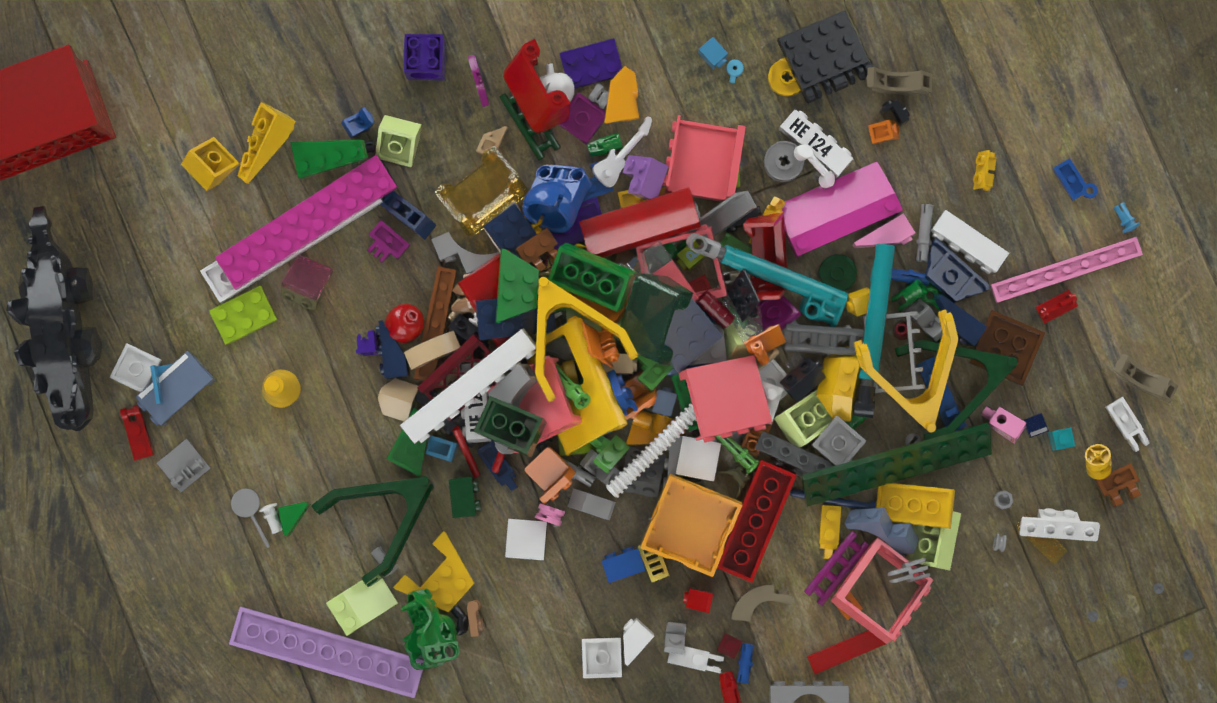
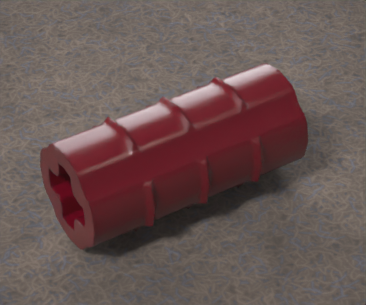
M708 290L703 292L698 297L699 299L696 300L697 305L722 329L727 328L734 321L735 316Z

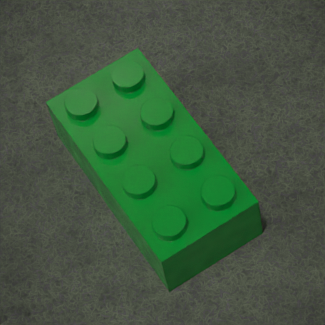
M565 243L558 249L548 280L562 289L618 312L625 307L637 272L579 247Z

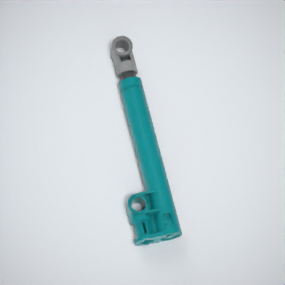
M697 233L688 236L686 244L695 253L712 259L718 258L719 263L739 271L745 269L749 275L804 296L800 304V312L809 319L829 323V327L837 325L848 299L847 292L737 248L734 249L732 246L725 245L722 247L721 243ZM699 238L701 244L699 247L694 248L693 242ZM810 305H814L813 311L807 313V308Z

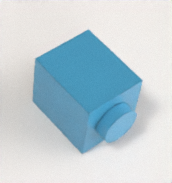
M714 37L707 41L698 51V54L713 70L716 67L721 68L727 62L728 53Z

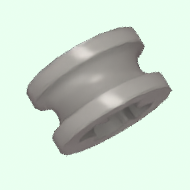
M995 534L993 550L999 549L1000 552H1004L1006 535L999 536V534Z

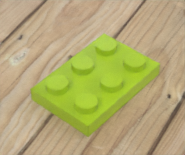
M261 285L209 310L225 345H229L278 320Z

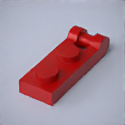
M138 404L130 409H120V415L124 422L134 461L154 456L142 409ZM135 415L137 420L131 422L130 416Z

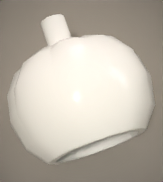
M553 63L546 64L547 74L541 76L540 80L547 93L560 90L571 101L574 96L572 79L567 74L554 73Z

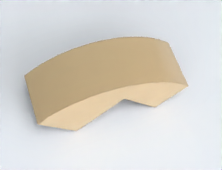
M454 331L425 341L405 351L404 354L411 370L435 359L451 355L460 348Z

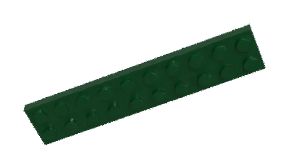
M988 423L801 475L807 507L991 455L990 426Z

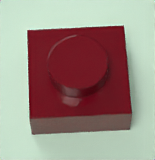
M725 633L717 651L735 659L743 641Z

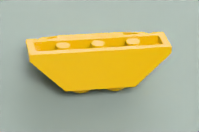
M831 354L824 358V369L822 372L826 378L818 385L816 395L832 419L838 416L845 422H851L858 385H860L861 380L858 378L861 368L857 356Z

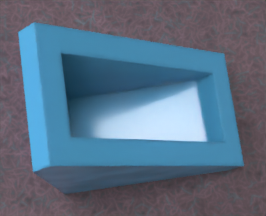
M430 436L425 454L454 462L459 444Z

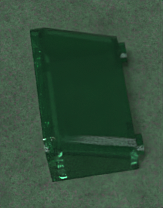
M643 273L635 278L620 326L627 332L637 354L661 365L670 366L673 350L669 346L664 345L674 311L686 309L691 302L693 293L668 276ZM617 337V342L623 347L620 339Z

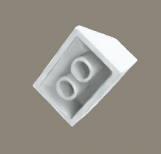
M637 618L634 621L630 619L623 628L625 630L623 633L624 658L627 666L654 637V633Z

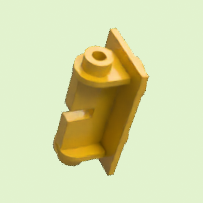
M990 150L978 152L976 172L973 178L974 190L983 188L984 191H990L993 187L994 174L988 173V170L995 171L997 157Z

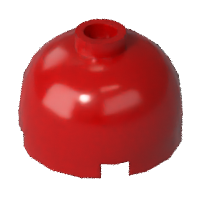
M399 304L391 309L385 319V326L390 331L389 335L401 343L416 340L422 333L425 324L420 309L411 304Z

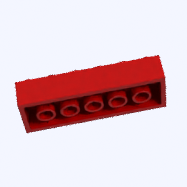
M760 460L743 499L742 508L733 530L724 545V551L717 569L753 583L797 476L796 474Z

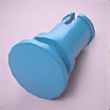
M1125 202L1121 203L1120 207L1119 205L1114 207L1121 220V226L1125 228L1122 231L1123 233L1131 232L1140 225V222L1135 223V217L1131 216Z

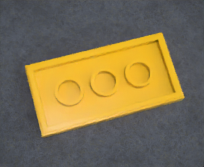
M887 483L878 487L876 508H885L891 521L894 523H911L912 525L951 529L955 490Z

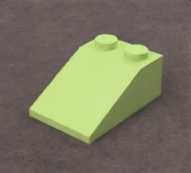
M817 390L774 418L788 441L799 448L820 435L833 420L817 397Z
M382 578L370 587H367L363 581H360L326 604L346 636L398 604V601Z

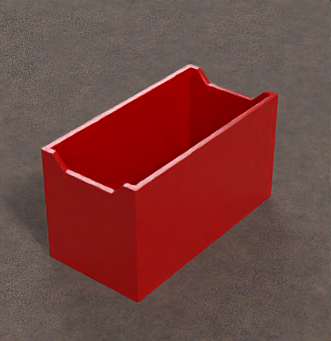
M69 44L0 70V181L116 138L91 65L87 59L83 60V62L78 59L72 46Z

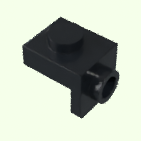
M889 100L882 105L883 108L880 110V114L883 115L892 111L900 127L909 121L908 117L910 114L905 106L902 107L899 100L894 102Z

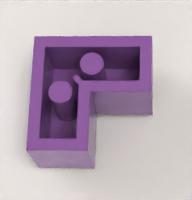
M628 155L622 172L633 178L630 182L628 193L645 201L658 197L669 166L654 158Z

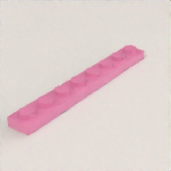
M1137 237L991 284L990 286L996 303L1143 254Z

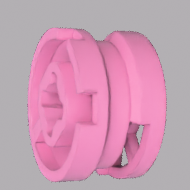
M540 503L538 507L540 510L539 513H536L535 518L561 526V517L564 516L565 511Z

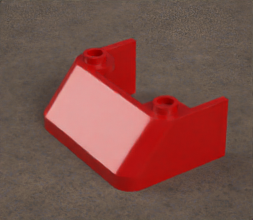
M783 213L748 218L743 225L745 234L751 237L752 255L787 268ZM754 276L750 279L759 300L780 299L787 290Z

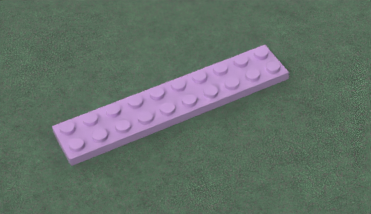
M245 607L239 608L229 642L230 645L411 698L416 697L423 670H415L411 666L409 655ZM416 659V663H420V666L421 663L425 662L424 659Z

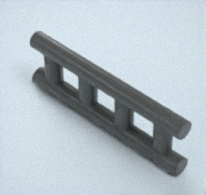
M786 324V332H792L791 343H785V351L857 356L854 342L857 341V337L864 336V329ZM799 333H811L810 345L799 344ZM819 334L830 335V346L818 345ZM838 335L850 336L849 348L837 347Z

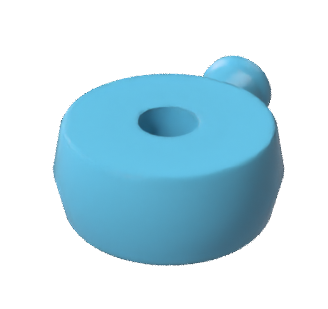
M736 59L729 61L726 65V71L730 75V83H735L736 77H739L744 71L742 62Z

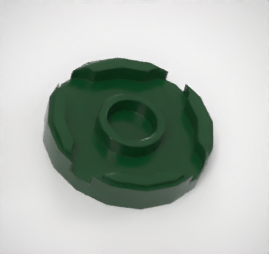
M833 254L827 257L819 268L820 281L842 291L848 290L855 283L857 277V268L854 262L845 255Z

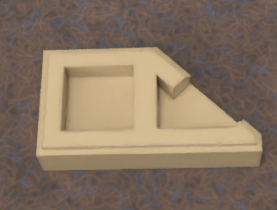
M504 126L485 133L476 152L494 160L508 127Z

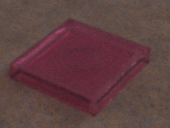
M298 255L284 277L281 286L317 301L332 275L333 269Z

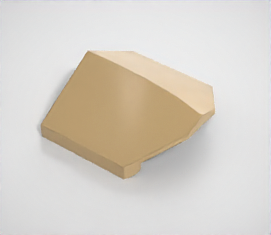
M394 378L381 387L378 401L382 414L405 422L411 414L415 396L419 390L418 386Z

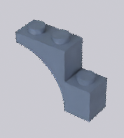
M885 508L850 510L844 523L847 529L862 530L876 535L899 554H913L919 541L911 523L893 524Z

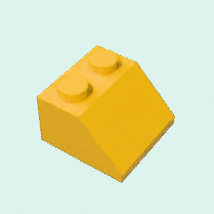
M215 137L189 150L181 163L187 172L206 191L219 185L240 164Z

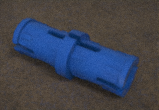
M892 268L891 280L911 284L919 279L924 285L927 286L929 284V281L925 278V273L913 272L911 269L905 271Z
M742 643L740 660H738L737 682L749 684L751 666L753 667L752 655L754 645Z

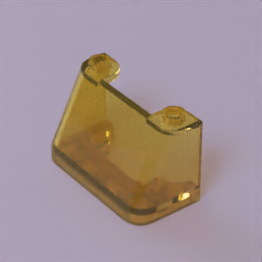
M495 146L485 150L481 158L483 164L454 187L450 183H444L434 191L441 203L468 236L478 233L484 228V225L497 217L512 202L516 201L517 203L528 191L520 176Z

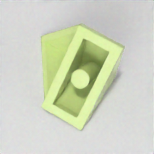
M733 323L724 329L727 361L750 356L744 342L751 336H754Z

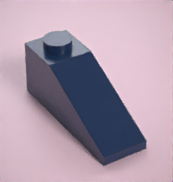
M394 191L381 199L382 203L380 205L424 240L437 226L429 217Z
M935 294L933 298L940 311L946 309L947 313L951 312L954 318L958 342L965 347L975 346L987 326L943 295Z

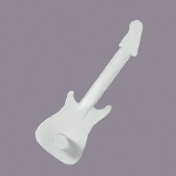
M651 117L644 118V122L638 128V132L617 156L614 153L615 149H611L606 159L594 165L592 172L604 186L612 187L615 185L621 170L625 167L626 161L624 158L643 136L648 135L652 123Z

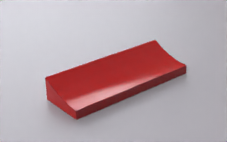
M689 187L579 221L587 251L602 258L701 227Z

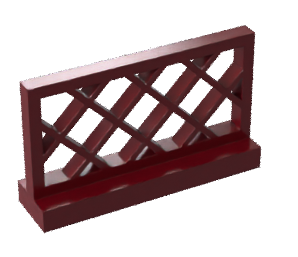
M474 334L417 388L432 400L434 396L430 392L435 387L443 388L444 391L450 386L446 385V377L449 374H456L458 380L460 375L467 373L460 372V363L462 361H471L472 369L474 361L481 362L483 360L474 359V350L478 346L485 351V358L492 352ZM465 405L460 407L458 410L461 411L465 407Z

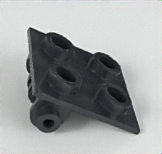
M743 269L727 290L742 323L745 322L748 316L751 318L758 316L756 306L760 302L745 269Z

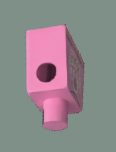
M986 406L981 416L990 421L989 426L991 429L1014 444L1026 426V422L1001 407L995 411ZM1003 419L1005 420V423L1000 424L997 422V420Z

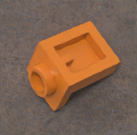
M886 120L868 125L872 144L899 139L900 127L894 120Z

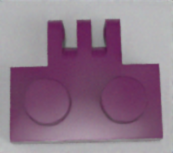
M381 220L369 233L375 242L367 251L371 254L377 249L373 256L378 258L382 253L383 256L379 261L383 263L390 254L399 259L411 245Z

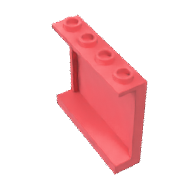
M678 115L677 121H673L671 132L675 133L674 139H670L668 150H672L671 157L667 156L666 160L669 171L668 175H665L662 186H666L665 193H672L689 187L692 196L695 198L719 202L725 201L735 194L746 126L738 125L737 129L680 120L681 115Z
M755 355L690 368L679 373L680 381L686 380L701 435L696 438V441L704 440V443L716 440V436H721V439L733 436L732 433L738 432V435L749 433V429L752 428L755 431L766 429V425L772 423Z
M545 356L544 376L556 399L548 402L537 381L525 394L518 407L544 418L547 422L538 443L582 423L580 416L573 414L566 397V392L555 366L559 359ZM529 364L535 373L536 364ZM494 381L490 388H494L498 383Z

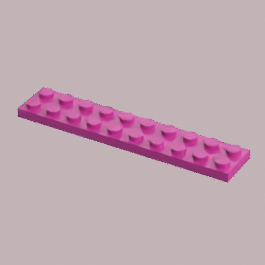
M375 155L222 252L215 259L234 289L238 290L398 187L378 156Z

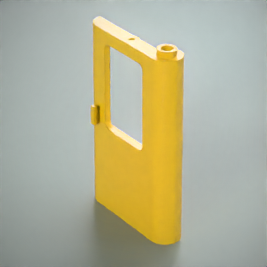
M578 316L570 317L567 319L566 324L546 335V345L562 335L566 337L584 379L583 384L580 385L582 391L591 398L588 406L583 409L576 408L574 402L568 399L573 414L579 415L582 423L558 434L567 456L600 436L621 429L628 424L615 398L602 362L591 357L587 351V340L583 336L582 322L584 321L583 318H578ZM536 353L528 360L526 359L528 365L536 364Z

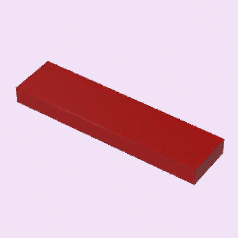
M867 630L808 655L807 659L813 673L818 674L881 647L886 643Z

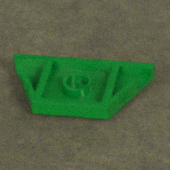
M501 249L496 323H501L506 319L517 317L522 313H527L537 308L539 270L506 249Z

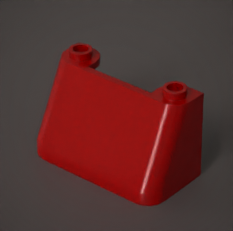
M533 39L520 48L505 68L503 77L531 129L541 133L569 120L571 103L566 94L560 90L547 93L534 69V66L538 65L537 58L540 55V48L536 40Z

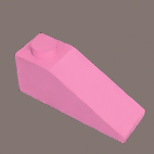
M903 213L854 242L853 247L865 248L875 247L876 244L898 245L900 243L905 245L913 240L911 236L915 234V231Z

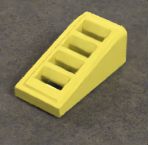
M640 545L638 546L651 582L670 576L663 557L658 555V557L647 561L646 557L654 553L648 552L644 554V549H641ZM660 561L661 563L655 567H649V564ZM663 568V572L656 575L652 574L653 571Z

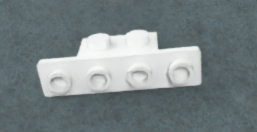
M1038 509V518H1021L1019 531L1021 536L1084 541L1098 540L1100 524L1098 522L1080 521L1078 513L1072 510Z

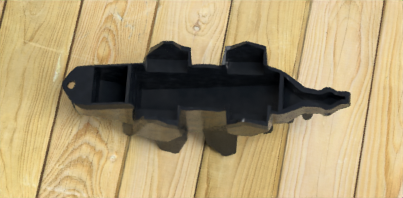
M45 206L34 207L33 215L29 222L32 236L28 238V243L32 244V247L27 252V268L22 269L18 288L21 298L8 301L6 309L7 313L19 325L29 326L31 339L24 340L14 350V354L18 364L28 368L31 380H34L35 393L38 395L46 394L54 424L61 429L81 431L90 423L94 414L89 367L95 365L101 358L102 341L98 335L97 328L82 327L78 305L93 300V281L89 269L73 268L68 256L53 241L50 231L52 222L47 216Z

